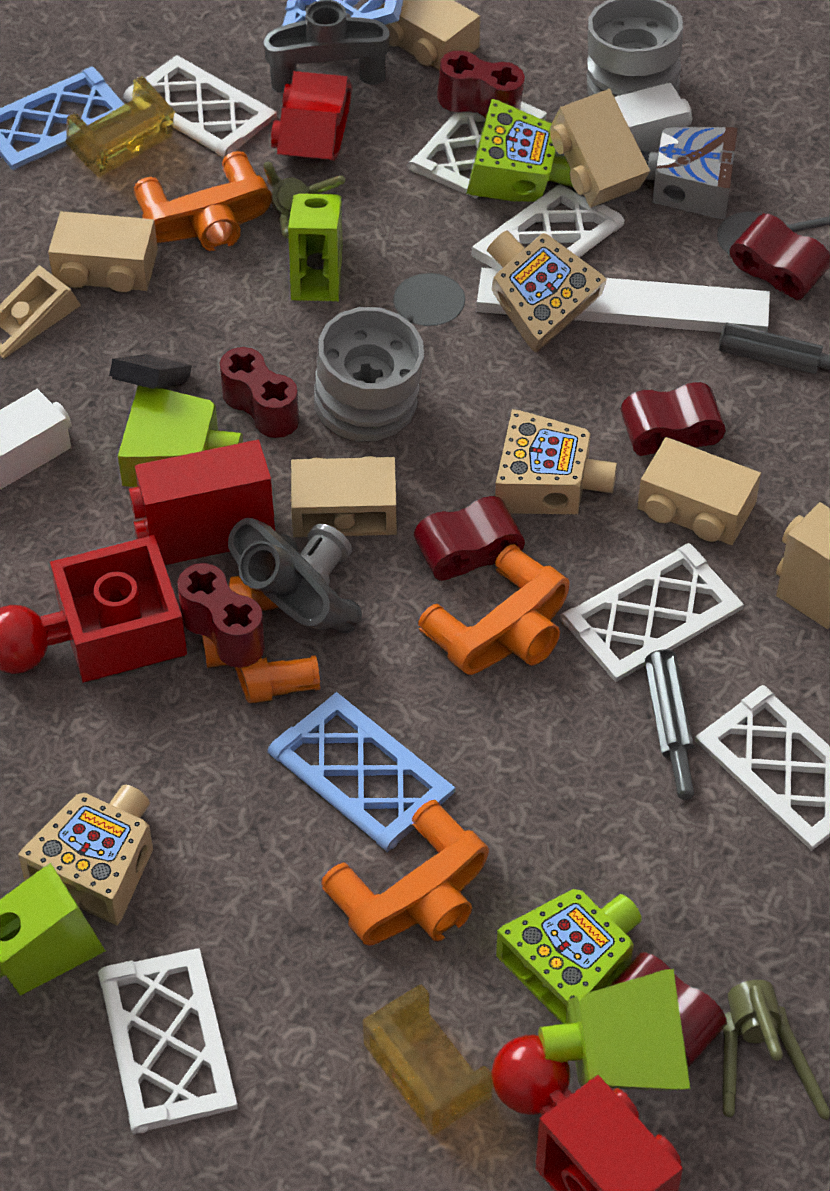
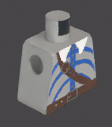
M667 127L662 130L659 153L641 151L650 169L645 180L655 181L653 203L713 218L726 219L738 128Z

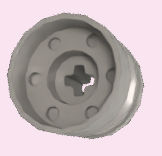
M607 0L595 7L588 18L589 56L587 57V93L589 96L611 89L613 96L616 97L670 82L676 92L679 93L683 20L677 9L663 0Z
M357 307L339 313L326 323L318 339L314 409L321 422L338 436L356 442L378 441L397 434L410 423L417 408L419 381L424 361L423 339L415 326L400 314L380 307Z

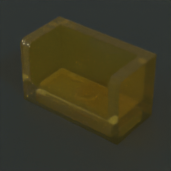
M140 76L134 79L132 101L87 125L76 112L67 117L66 144L94 174L101 177L171 137L175 111L145 77Z
M419 984L363 1019L364 1046L432 1136L492 1098L493 1084L491 1072L486 1066H482L475 1071L469 1066L430 1015V994L423 984Z

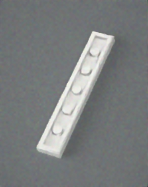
M482 268L477 312L506 314L491 290L493 277L499 272L493 268ZM606 278L607 281L603 294L574 319L579 321L722 332L724 325L728 322L767 332L770 291Z

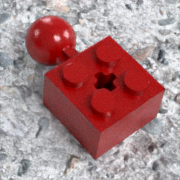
M154 535L51 561L50 566L60 607L59 612L39 616L32 609L22 605L0 607V671L4 673L19 674L33 669L44 658L48 646L66 641L71 643L83 683L187 655L182 614Z
M538 1035L516 1037L499 1050L494 1059L491 1073L494 1090L498 1098L511 1110L524 1115H542L539 1119L535 1169L554 1191H679L683 1168L678 1152L664 1136L660 1134L654 1136L639 1120L636 1106L624 1091L619 1088L612 1090L597 1075L572 1093L568 1089L571 1079L569 1062L546 1059L543 1045Z

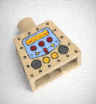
M506 230L497 236L487 248V252L503 267L493 277L491 290L527 345L535 353L549 343L603 294L607 279L548 234L543 233L524 248Z
M512 409L496 480L495 496L504 501L510 513L578 514L583 489L613 493L617 463L589 459L591 433L587 429Z
M122 785L109 804L87 793L76 794L18 854L24 880L26 881L40 869L51 863L79 908L118 925L123 918L153 851L150 827L141 819L150 805L146 795L130 785Z

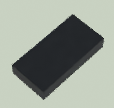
M148 354L112 358L109 376H112V379L151 389H159L186 383L190 377L192 365Z

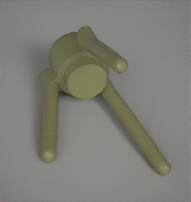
M269 161L263 165L267 182L272 187L271 205L280 214L279 223L284 238H288V224L293 195L320 194L337 188L346 181L344 176L339 175L306 186L301 180L296 178L281 180L277 175L275 167Z
M750 980L737 984L728 993L730 1012L725 1013L727 1025L723 1029V1114L726 1117H732L735 1114L738 1035L742 1034L743 1039L749 1043L765 1042L771 1058L774 1061H779L783 1057L777 1036L779 1034L819 1116L822 1119H829L830 1109L789 1026L786 1010L778 1005L774 986L765 980Z

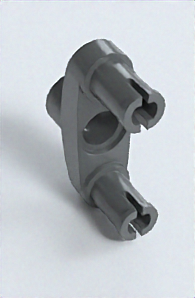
M318 0L313 2L306 9V20L273 29L264 39V55L266 62L270 64L272 88L278 93H284L285 84H292L293 71H297V64L359 58V75L363 83L369 85L380 84L386 77L385 55L390 48V33L387 26L378 20L370 18L346 17L344 6L334 0Z
M244 518L234 525L229 535L228 548L238 563L239 576L245 585L263 592L281 610L304 626L318 630L331 628L341 633H349L355 629L347 621L359 624L361 621L362 611L358 603L350 599L340 598L297 551V544L292 537L279 534L268 524L253 518ZM275 566V571L271 576L272 568Z

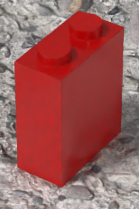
M259 439L134 465L138 487L128 488L134 519L142 518V520L133 522L136 539L154 535L164 565L230 552L228 548L230 532L234 525L244 518L262 521L271 526L275 531L271 477Z

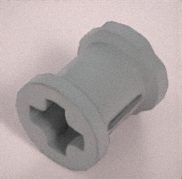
M317 524L308 533V543L300 554L329 585L330 573L338 562L342 563L347 560L352 553V546L343 533L336 528L326 524Z

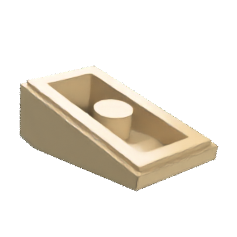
M40 265L0 304V327L11 335L4 344L0 343V356L3 359L81 306L72 290Z

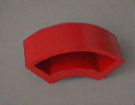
M293 71L292 84H285L281 120H274L272 125L271 147L277 149V155L332 161L337 159L342 145L353 85L348 76Z

